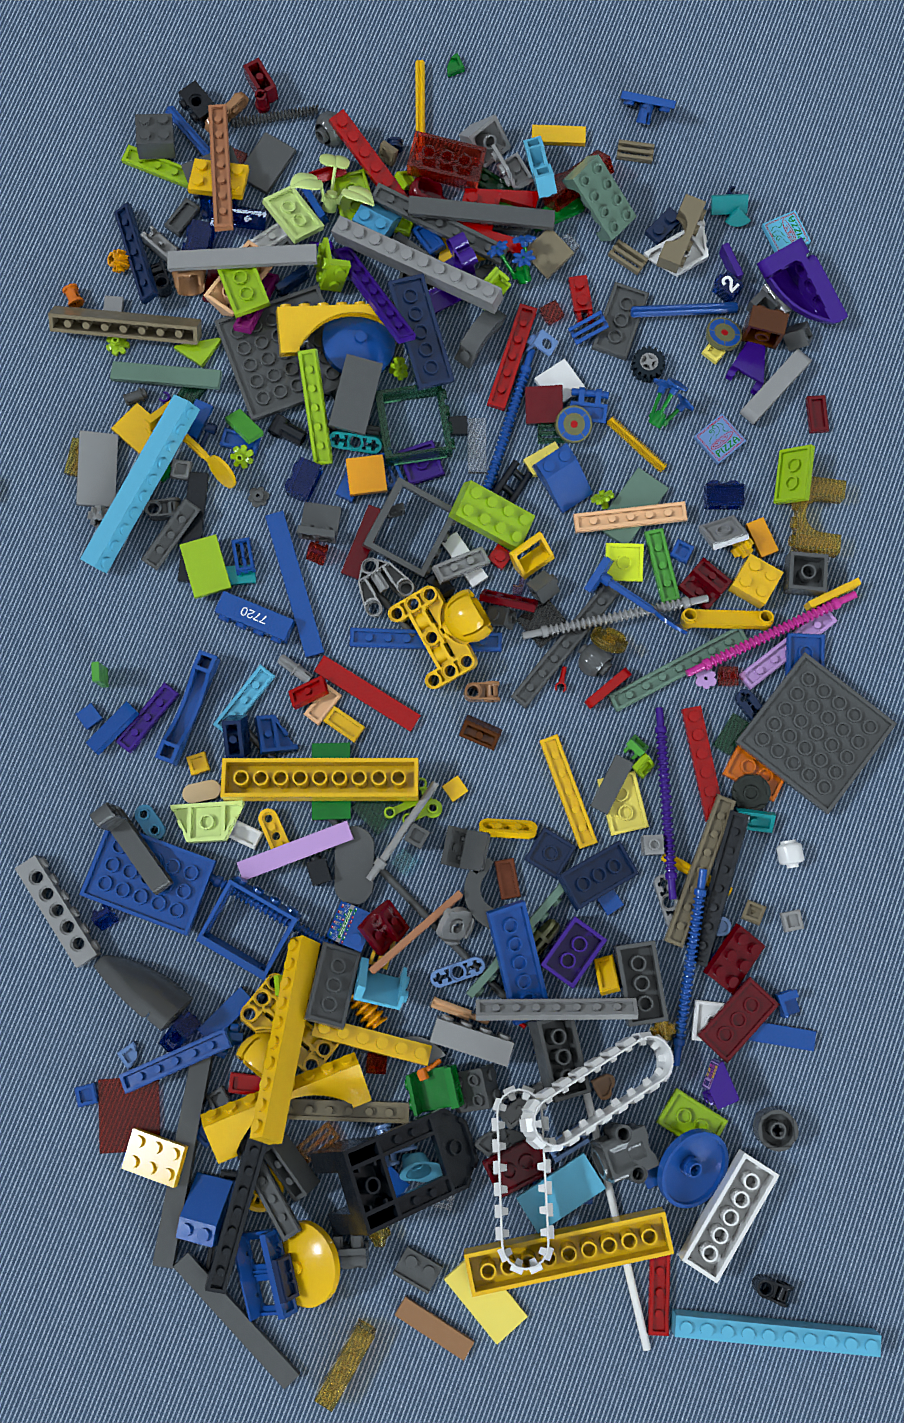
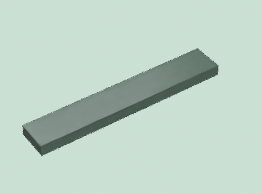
M113 361L110 374L111 381L213 390H220L222 371L215 369Z

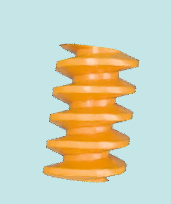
M352 994L350 1002L354 1003L351 1009L358 1008L355 1015H363L360 1023L367 1021L364 1028H371L373 1030L388 1019L387 1016L380 1017L384 1012L383 1010L376 1011L379 1005L353 1000L354 994Z

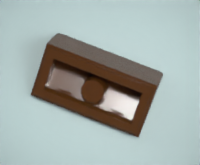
M467 715L459 736L494 751L502 729Z

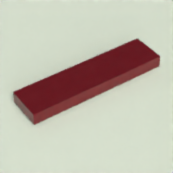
M368 505L341 574L356 580L359 579L362 562L370 554V550L363 547L362 544L381 510L380 508Z

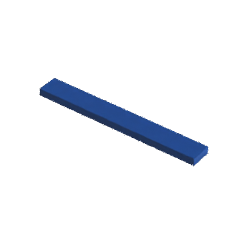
M280 511L266 515L265 518L305 657L310 658L323 654L324 649L284 512Z
M350 627V647L427 650L416 630ZM432 632L429 640L434 643L437 640V635ZM491 632L483 640L469 642V645L474 652H501L502 633Z

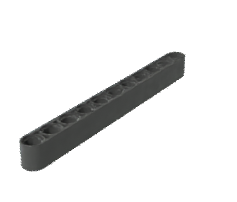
M214 1056L189 1066L175 1142L189 1147L178 1186L175 1188L167 1186L153 1266L174 1269L173 1266L176 1263L180 1239L176 1238L179 1218L189 1194L198 1145L197 1133L202 1124L200 1115L204 1113Z

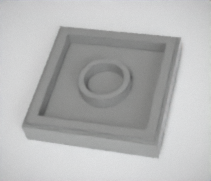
M734 515L699 526V532L713 551L749 539V533Z

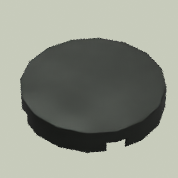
M754 773L738 777L731 789L732 799L736 801V806L743 809L761 810L767 805L771 796L770 786L766 779Z

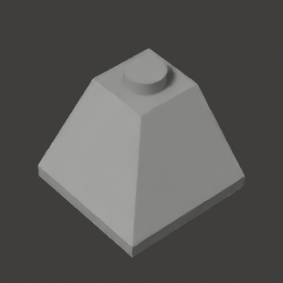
M496 115L471 124L459 134L466 151L478 164L485 168L494 162L491 155L494 151L491 145L495 144L501 155L511 148Z

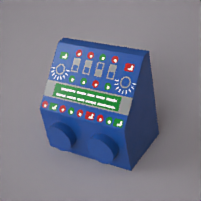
M341 900L326 937L362 952L367 941L357 927L371 912Z

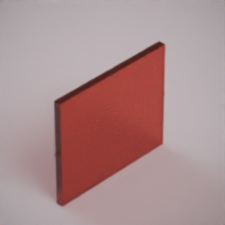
M120 1078L98 1079L100 1154L126 1152L133 1128H139L160 1136L159 1080L125 1094Z

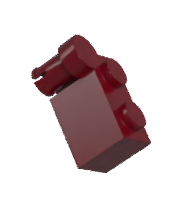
M258 57L243 65L246 80L255 93L256 110L263 114L270 110V103L279 98L276 85Z

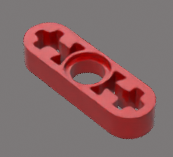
M625 667L584 703L589 709H592L632 675L631 672Z

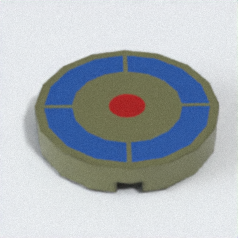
M718 317L713 319L706 327V339L717 350L732 351L741 342V329L730 319Z
M577 405L568 406L562 409L556 416L555 431L564 442L571 444L579 443L586 439L591 432L592 419L583 407Z

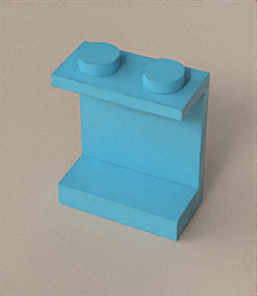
M361 957L355 980L353 1000L400 1010L402 1003H406L408 998V991L406 989L410 977L407 976V968L403 967L400 978L381 973L372 974L368 971L369 959Z

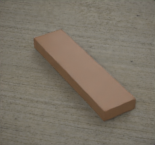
M406 1295L395 1312L396 1317L463 1361L475 1343L473 1339Z

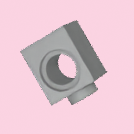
M663 834L640 836L641 856L664 854Z

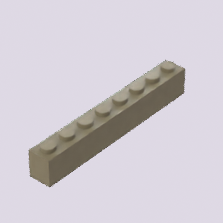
M54 306L48 313L49 328L52 332L198 345L202 338L201 319L65 306Z

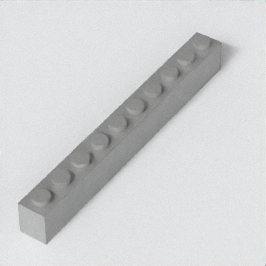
M339 216L331 230L335 242L407 275L424 274L427 284L493 314L496 313L503 300L500 287L343 216Z

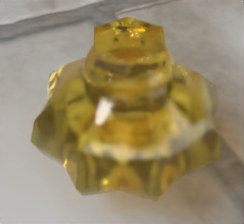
M389 1227L383 1228L369 1235V1239L375 1247L382 1248L385 1246L388 1236L391 1235Z

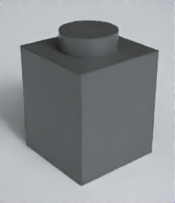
M545 570L526 583L532 596L542 605L560 592L557 585L559 583L555 575H550Z

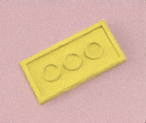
M465 1259L444 1277L445 1282L496 1344L500 1343L528 1317L507 1290L472 1297Z

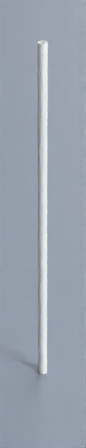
M591 1093L583 1095L588 1119L595 1115ZM596 1125V1130L592 1132L593 1140L601 1137L598 1125ZM603 1180L611 1216H619L612 1183ZM631 1263L625 1264L623 1267L643 1351H648L651 1349L632 1266Z

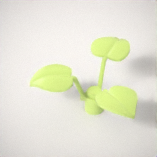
M320 155V163L333 167L331 188L325 194L322 180H318L317 176L301 172L295 174L291 179L290 189L320 190L321 201L323 202L322 209L327 213H335L337 211V204L340 205L343 196L374 207L372 193L366 188L349 186L348 189L344 188L339 197L337 192L334 191L336 169H347L350 165L349 159L344 156Z

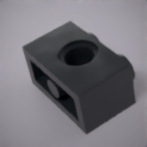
M195 80L178 92L179 104L184 111L187 110L190 113L192 121L195 124L198 123L203 129L205 121L209 117L208 105H215V103Z

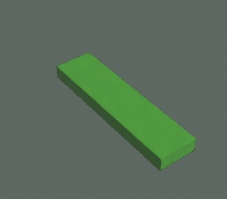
M663 528L645 531L644 537L660 601L666 603V601H676L677 598L681 600Z

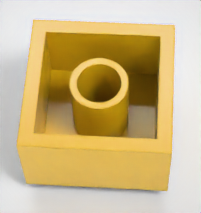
M750 553L728 591L761 609L768 601L784 572Z

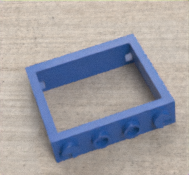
M234 876L226 884L196 941L260 979L265 980L302 915L298 913L296 908L283 905L279 898L266 895L262 888L247 884L248 881L243 877ZM235 887L291 919L267 965L262 964L210 933Z

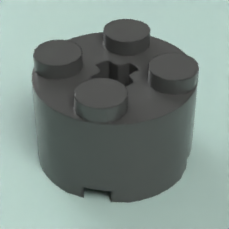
M778 1107L763 1108L755 1114L753 1121V1132L756 1139L772 1151H786L798 1138L797 1122L788 1112ZM777 1125L778 1129H775V1132H773L772 1129Z

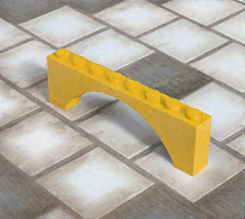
M358 301L354 304L337 302L336 305L322 302L316 306H310L309 303H301L299 306L281 304L276 309L280 357L298 356L297 351H300V347L309 335L323 324L338 318L362 317L374 320L382 325L384 324L371 306L364 301Z
M355 1052L295 1076L291 1099L312 1095L329 1096L344 1100L352 1104L353 1108L372 1101ZM259 1091L200 1115L203 1129L218 1164L238 1156L239 1144L253 1122Z

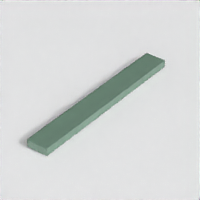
M731 629L609 694L607 697L617 713L686 676L685 670L702 663L703 659H710V656L715 657L716 653L720 654V651L725 652V649L730 650L729 648H734L735 644L739 645L740 642L744 643V640H749L743 629Z

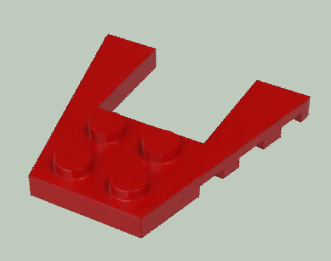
M465 188L462 201L497 205L503 202L517 207L536 208L539 196L537 191ZM457 221L497 242L507 240L508 254L520 253L521 249H523L520 243L513 244L512 239L515 237L492 231V224Z

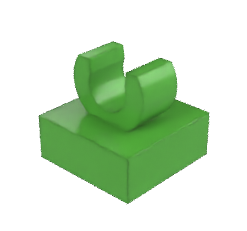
M634 734L626 743L627 746L624 749V753L630 749L633 750L634 755L631 759L634 760L637 756L641 757L649 746Z

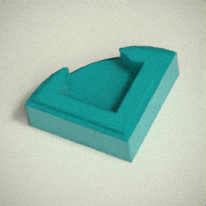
M738 207L725 220L727 224L734 227L744 226L751 221Z

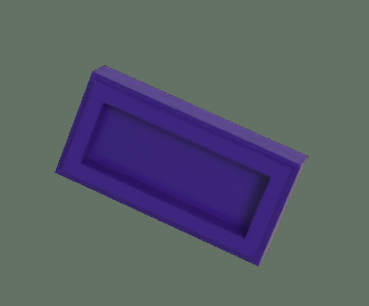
M725 243L722 245L719 255L735 285L740 283L744 273L730 244Z

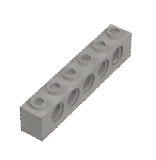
M34 855L14 869L75 967L81 968L101 955L99 951L101 947L97 940L92 939L89 935L90 929L85 922L82 923L79 919L80 913L77 908L69 903L70 897L67 892L59 887L58 883L60 882L57 876L49 871L47 860L44 857ZM41 872L43 879L38 883L36 875ZM51 888L53 896L51 899H48L46 891ZM59 905H62L64 911L63 914L59 916L56 913V908ZM70 921L74 924L72 932H69L66 928L67 923ZM79 938L84 940L82 949L77 947V940Z

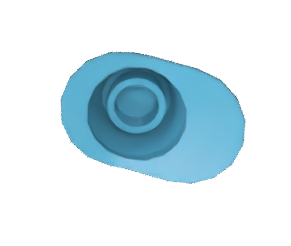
M423 1152L403 1154L402 1170L399 1177L403 1181L429 1182L443 1175L440 1164L430 1162Z

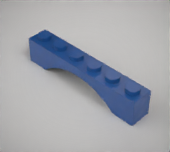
M202 650L198 651L181 704L169 729L161 740L155 758L174 766L178 765L221 660L217 656Z

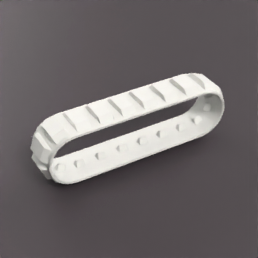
M651 1032L635 1033L630 1037H624L615 1043L614 1047H609L602 1051L600 1056L586 1061L583 1067H577L569 1072L568 1077H561L552 1083V1087H547L535 1094L536 1098L528 1099L521 1109L523 1113L521 1119H519L520 1130L526 1137V1142L534 1149H543L544 1152L561 1151L563 1146H571L580 1140V1136H587L596 1130V1125H603L611 1120L612 1114L622 1113L628 1109V1104H635L644 1098V1094L652 1093L658 1089L660 1083L666 1082L672 1073L674 1058L673 1052L667 1044L668 1042L659 1034L652 1035ZM639 1043L642 1046L647 1043L650 1045L656 1056V1069L650 1078L646 1077L643 1079L642 1084L635 1089L631 1087L626 1090L627 1094L620 1099L614 1098L611 1100V1104L603 1110L601 1108L597 1109L594 1116L587 1120H580L577 1127L571 1131L565 1130L562 1132L563 1136L555 1140V1137L548 1138V1142L543 1140L544 1136L537 1132L535 1121L536 1115L540 1111L539 1107L544 1102L546 1104L553 1101L552 1097L560 1092L565 1094L569 1091V1086L577 1081L582 1083L585 1081V1076L591 1072L598 1073L601 1071L602 1065L608 1061L611 1063L617 1060L616 1056L624 1051L629 1053L633 1050L632 1046Z
M513 1085L503 1090L504 1095L501 1099L496 1097L492 1111L496 1112V1118H491L492 1132L497 1133V1139L492 1140L493 1154H498V1161H493V1174L498 1175L499 1183H494V1196H499V1205L494 1206L495 1218H500V1227H495L496 1240H501L502 1248L497 1250L501 1261H508L511 1264L510 1270L522 1275L523 1270H530L532 1275L543 1269L541 1263L544 1260L550 1261L554 1248L549 1247V1239H554V1225H549L548 1217H553V1203H548L547 1195H552V1181L546 1180V1173H551V1159H545V1152L543 1151V1162L537 1163V1169L544 1171V1184L538 1185V1190L545 1193V1206L539 1207L540 1214H546V1228L540 1229V1234L547 1237V1247H540L539 1254L543 1255L541 1261L537 1262L534 1257L529 1260V1267H522L523 1260L517 1258L515 1263H513L508 1258L513 1254L511 1248H504L503 1238L509 1237V1230L503 1229V1216L508 1215V1208L502 1207V1194L508 1193V1188L501 1185V1172L507 1171V1164H501L500 1151L506 1150V1143L500 1142L499 1130L505 1128V1122L499 1121L500 1111H506L507 1105L503 1102L507 1098L510 1101L516 1100V1094H523L522 1099L526 1101L530 1097L533 1099L536 1097L534 1094L535 1089L523 1085L522 1089H515ZM545 1102L539 1107L541 1120L535 1121L536 1127L542 1128V1136H544V1131H549V1118L543 1116V1111L547 1109ZM543 1137V1140L548 1142V1138Z

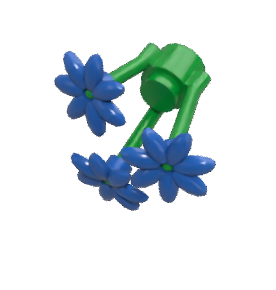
M528 234L525 237L520 235L512 239L513 244L520 243L521 247H523L520 253L513 254L515 258L512 260V263H518L516 271L513 270L503 254V250L507 248V240L503 242L498 241L496 245L491 246V250L487 252V255H490V258L495 256V254L500 256L511 273L512 279H517L518 284H526L532 279L529 268L531 262L529 260L536 259L532 255L533 250L527 251L528 242H533V239H536V237Z

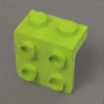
M324 237L322 243H319L317 264L314 265V268L317 270L316 281L319 282L320 290L341 292L351 268V263L348 260L332 259L328 237Z

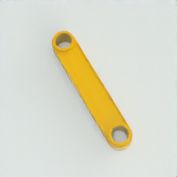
M687 608L680 617L681 625L687 629L723 628L760 629L765 631L771 628L774 622V615L769 610L743 611Z

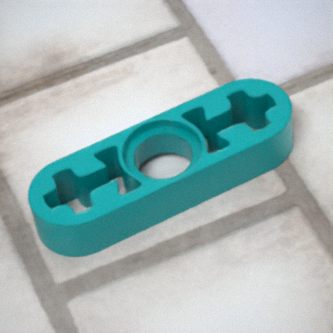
M334 430L330 434L331 446L334 448L376 454L383 447L382 439L376 435L365 434V436L343 430ZM338 434L339 438L345 439L346 435H348L347 445H344L346 441L342 440L337 444L333 437ZM358 437L361 440L360 446H353L351 438ZM364 438H367L366 443H372L373 440H376V444H379V446L372 449V445L366 444L365 448H363Z

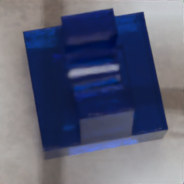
M102 904V910L99 912L97 910L92 911L93 916H91V919L99 929L104 931L119 921V919L109 906Z

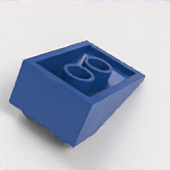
M567 443L532 466L562 514L593 494L576 456Z
M197 1172L179 1218L176 1238L211 1248L215 1247L234 1180Z

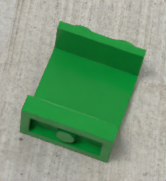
M456 1064L433 1068L428 1071L429 1078L423 1081H419L417 1071L405 1076V1088L409 1091L410 1095L409 1107L413 1111L414 1116L440 1108L451 1107V1109H455L465 1104Z

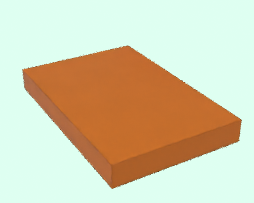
M736 745L721 775L734 782L744 774L754 773L762 776L770 786V801L774 802L784 781Z

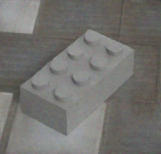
M443 1013L441 1016L437 1015L430 1042L496 1064L508 1066L514 1046L510 1035L502 1032L496 1035L492 1033L490 1028L480 1026L478 1029L472 1027L473 1024L471 1022L461 1020L459 1023L453 1021L454 1018L450 1015Z

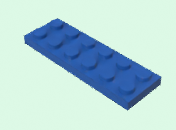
M519 900L487 911L486 915L506 998L548 999L525 901ZM512 1020V1022H513V1024H514L515 1026H516V1025H519V1024H522V1023H524V1022L530 1021V1020Z

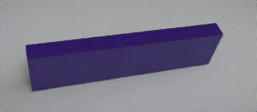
M164 682L140 710L139 715L120 734L115 742L131 754L180 694Z

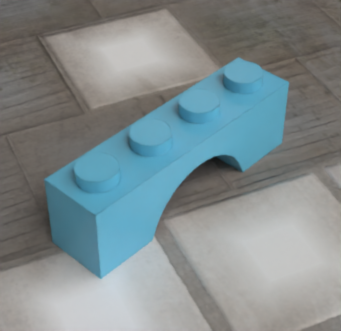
M541 136L523 140L527 162L539 198L556 194L554 173L551 164H548Z

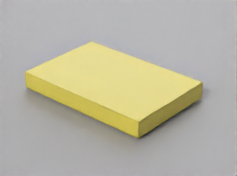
M635 771L628 773L608 815H606L611 836L649 827ZM604 778L597 779L598 787H600Z

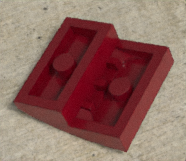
M703 557L678 586V589L689 598L708 595L709 602L697 605L702 609L709 610L733 581Z
M386 900L374 909L357 928L375 953L383 956L391 944L399 942L410 927L392 902Z

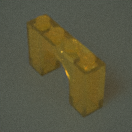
M812 476L809 500L792 503L791 508L794 510V516L790 520V528H792V535L789 536L788 546H791L790 551L829 554L831 558H835L840 554L842 535L823 533L813 529L806 519V509L809 504L814 502L840 504L845 499L846 481Z

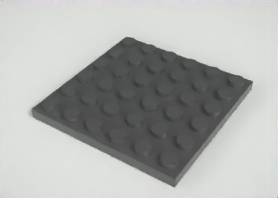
M318 284L270 301L271 306L264 309L252 334L234 331L233 325L237 319L235 315L233 317L226 316L214 321L253 422L305 404L298 356L280 357L276 309L281 304L299 306L301 303H309L310 306H316L318 303L325 302ZM326 323L317 328L308 337L311 348L318 350L324 397L330 395L334 389L338 388L341 373L329 364L322 350L321 339ZM306 346L300 347V351L307 350Z
M804 652L734 743L822 812L829 814L897 723Z

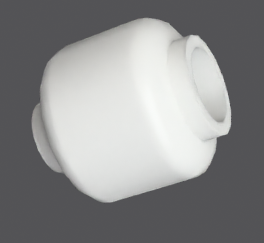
M796 839L782 841L777 846L778 861L781 865H786L787 869L799 867L798 863L804 861L802 844L796 842Z

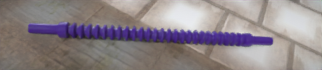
M663 707L655 708L657 727H655V734L657 736L655 738L658 739L656 742L658 747L656 749L659 750L656 754L659 755L657 758L659 763L657 765L660 766L658 768L660 779L658 781L661 782L659 785L661 790L659 792L662 793L660 796L662 799L660 801L662 804L660 809H663L661 820L664 821L661 825L664 826L662 831H664V848L666 849L664 851L666 854L664 856V859H666L664 864L667 865L665 867V870H667L665 879L668 880L669 900H676L675 880L678 877L677 872H675L677 867H674L676 856L673 855L676 851L673 850V847H675L673 845L675 840L672 839L674 828L671 827L674 823L671 822L673 819L671 814L673 812L670 811L672 809V806H670L672 801L669 799L672 796L669 795L671 792L669 787L671 785L668 784L670 781L668 771L670 769L667 768L669 757L666 756L668 754L666 751L668 749L666 746L668 742L665 741L667 738L665 735L667 727L664 726Z

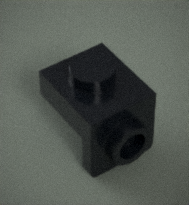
M434 573L425 578L429 586L437 587L445 600L450 598L453 592L456 591L450 581L440 585Z

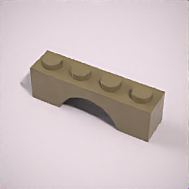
M688 194L685 195L676 217L683 226L684 235L674 241H665L656 266L673 273H677L679 267L683 268L687 259L684 254L686 251L690 252L693 245L691 238L692 236L696 237L700 225H697L698 221H703L707 210L704 209L706 201Z

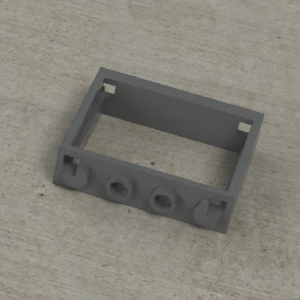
M398 477L362 546L410 573L423 578L431 572L433 566L430 564L432 560L437 559L440 555L441 549L439 547L442 542L445 543L450 535L448 530L457 521L450 517L447 518L421 569L374 544L373 541L402 487L448 513L452 509V506Z

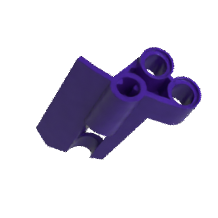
M464 232L447 239L446 243L452 257L446 260L445 263L476 276L474 265L478 263V259L474 250L470 247ZM436 287L428 290L435 314L462 301V299Z

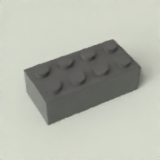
M655 940L613 946L621 998H636L638 1019H625L626 1025L632 1027L669 1021Z
M575 1020L528 1021L543 1089L552 1087V1083L561 1077H568L569 1072L577 1067L584 1066ZM585 1076V1081L582 1083L577 1081L569 1086V1091L565 1094L560 1092L552 1097V1102L556 1103L590 1093L591 1088L588 1076Z

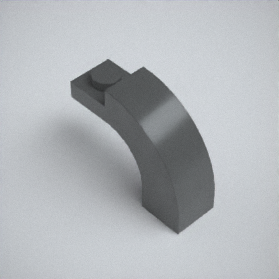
M498 309L495 314L486 310L483 311L465 334L454 359L470 369L488 339L493 334L499 332L507 315Z
M489 858L486 859L482 872L478 871L476 874L471 870L469 871L464 884V898L469 912L480 924L488 929L490 928L486 912L494 908L489 906L482 898L481 883L494 862Z

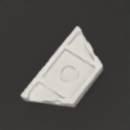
M704 219L703 221L700 220L697 224L700 225L696 237L692 236L691 238L693 245L690 252L686 251L684 254L687 259L683 268L679 267L677 273L666 270L667 272L678 277L708 259ZM684 230L665 241H674L684 235ZM665 241L644 252V256L652 263L657 264Z

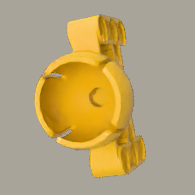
M425 586L391 606L388 610V617L393 622L402 623L408 619L411 620L437 669L431 671L425 677V684L430 689H439L473 670L478 664V659L469 642L483 640L493 631L484 608L479 600L474 597V593L470 589L457 592L446 603L437 587ZM432 589L435 596L432 600H429L427 593ZM414 599L418 601V607L416 609H412L411 602ZM397 609L402 611V616L399 619L395 617ZM432 632L437 635V640L434 643L429 640ZM467 656L472 659V664L469 667L464 664V659ZM451 665L456 670L453 676H450L447 672L448 667ZM434 675L439 678V683L436 686L431 682V678Z
M273 973L268 976L240 1012L241 1021L255 1034L246 1038L237 1049L236 1056L241 1061L243 1060V1063L261 1079L272 1030V1021L265 1015H268L272 1020L274 1019L276 1001L278 999L275 995V988L271 987L269 982L274 979L275 975H280L279 973ZM258 995H266L268 1001L265 1004L258 1003L256 999ZM246 1010H252L255 1013V1017L247 1020L243 1014ZM308 1021L305 1022L302 1044L309 1050L307 1051L301 1046L297 1068L303 1073L307 1071V1061H314L316 1066L319 1067L325 1064L339 1046L338 1043L312 1037L313 1026ZM320 1045L328 1046L329 1053L327 1055L320 1054L318 1050Z

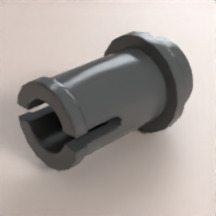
M138 387L136 391L123 394V398L127 406L142 400L145 402V399H148V394L145 388Z

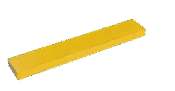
M558 734L539 740L578 848L582 849L598 843Z

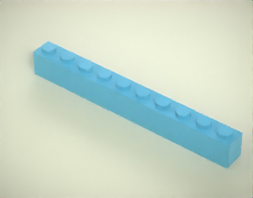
M175 394L173 395L82 554L81 560L107 574L200 411L190 401Z
M672 1308L671 1331L675 1337L881 1357V1335L874 1328Z

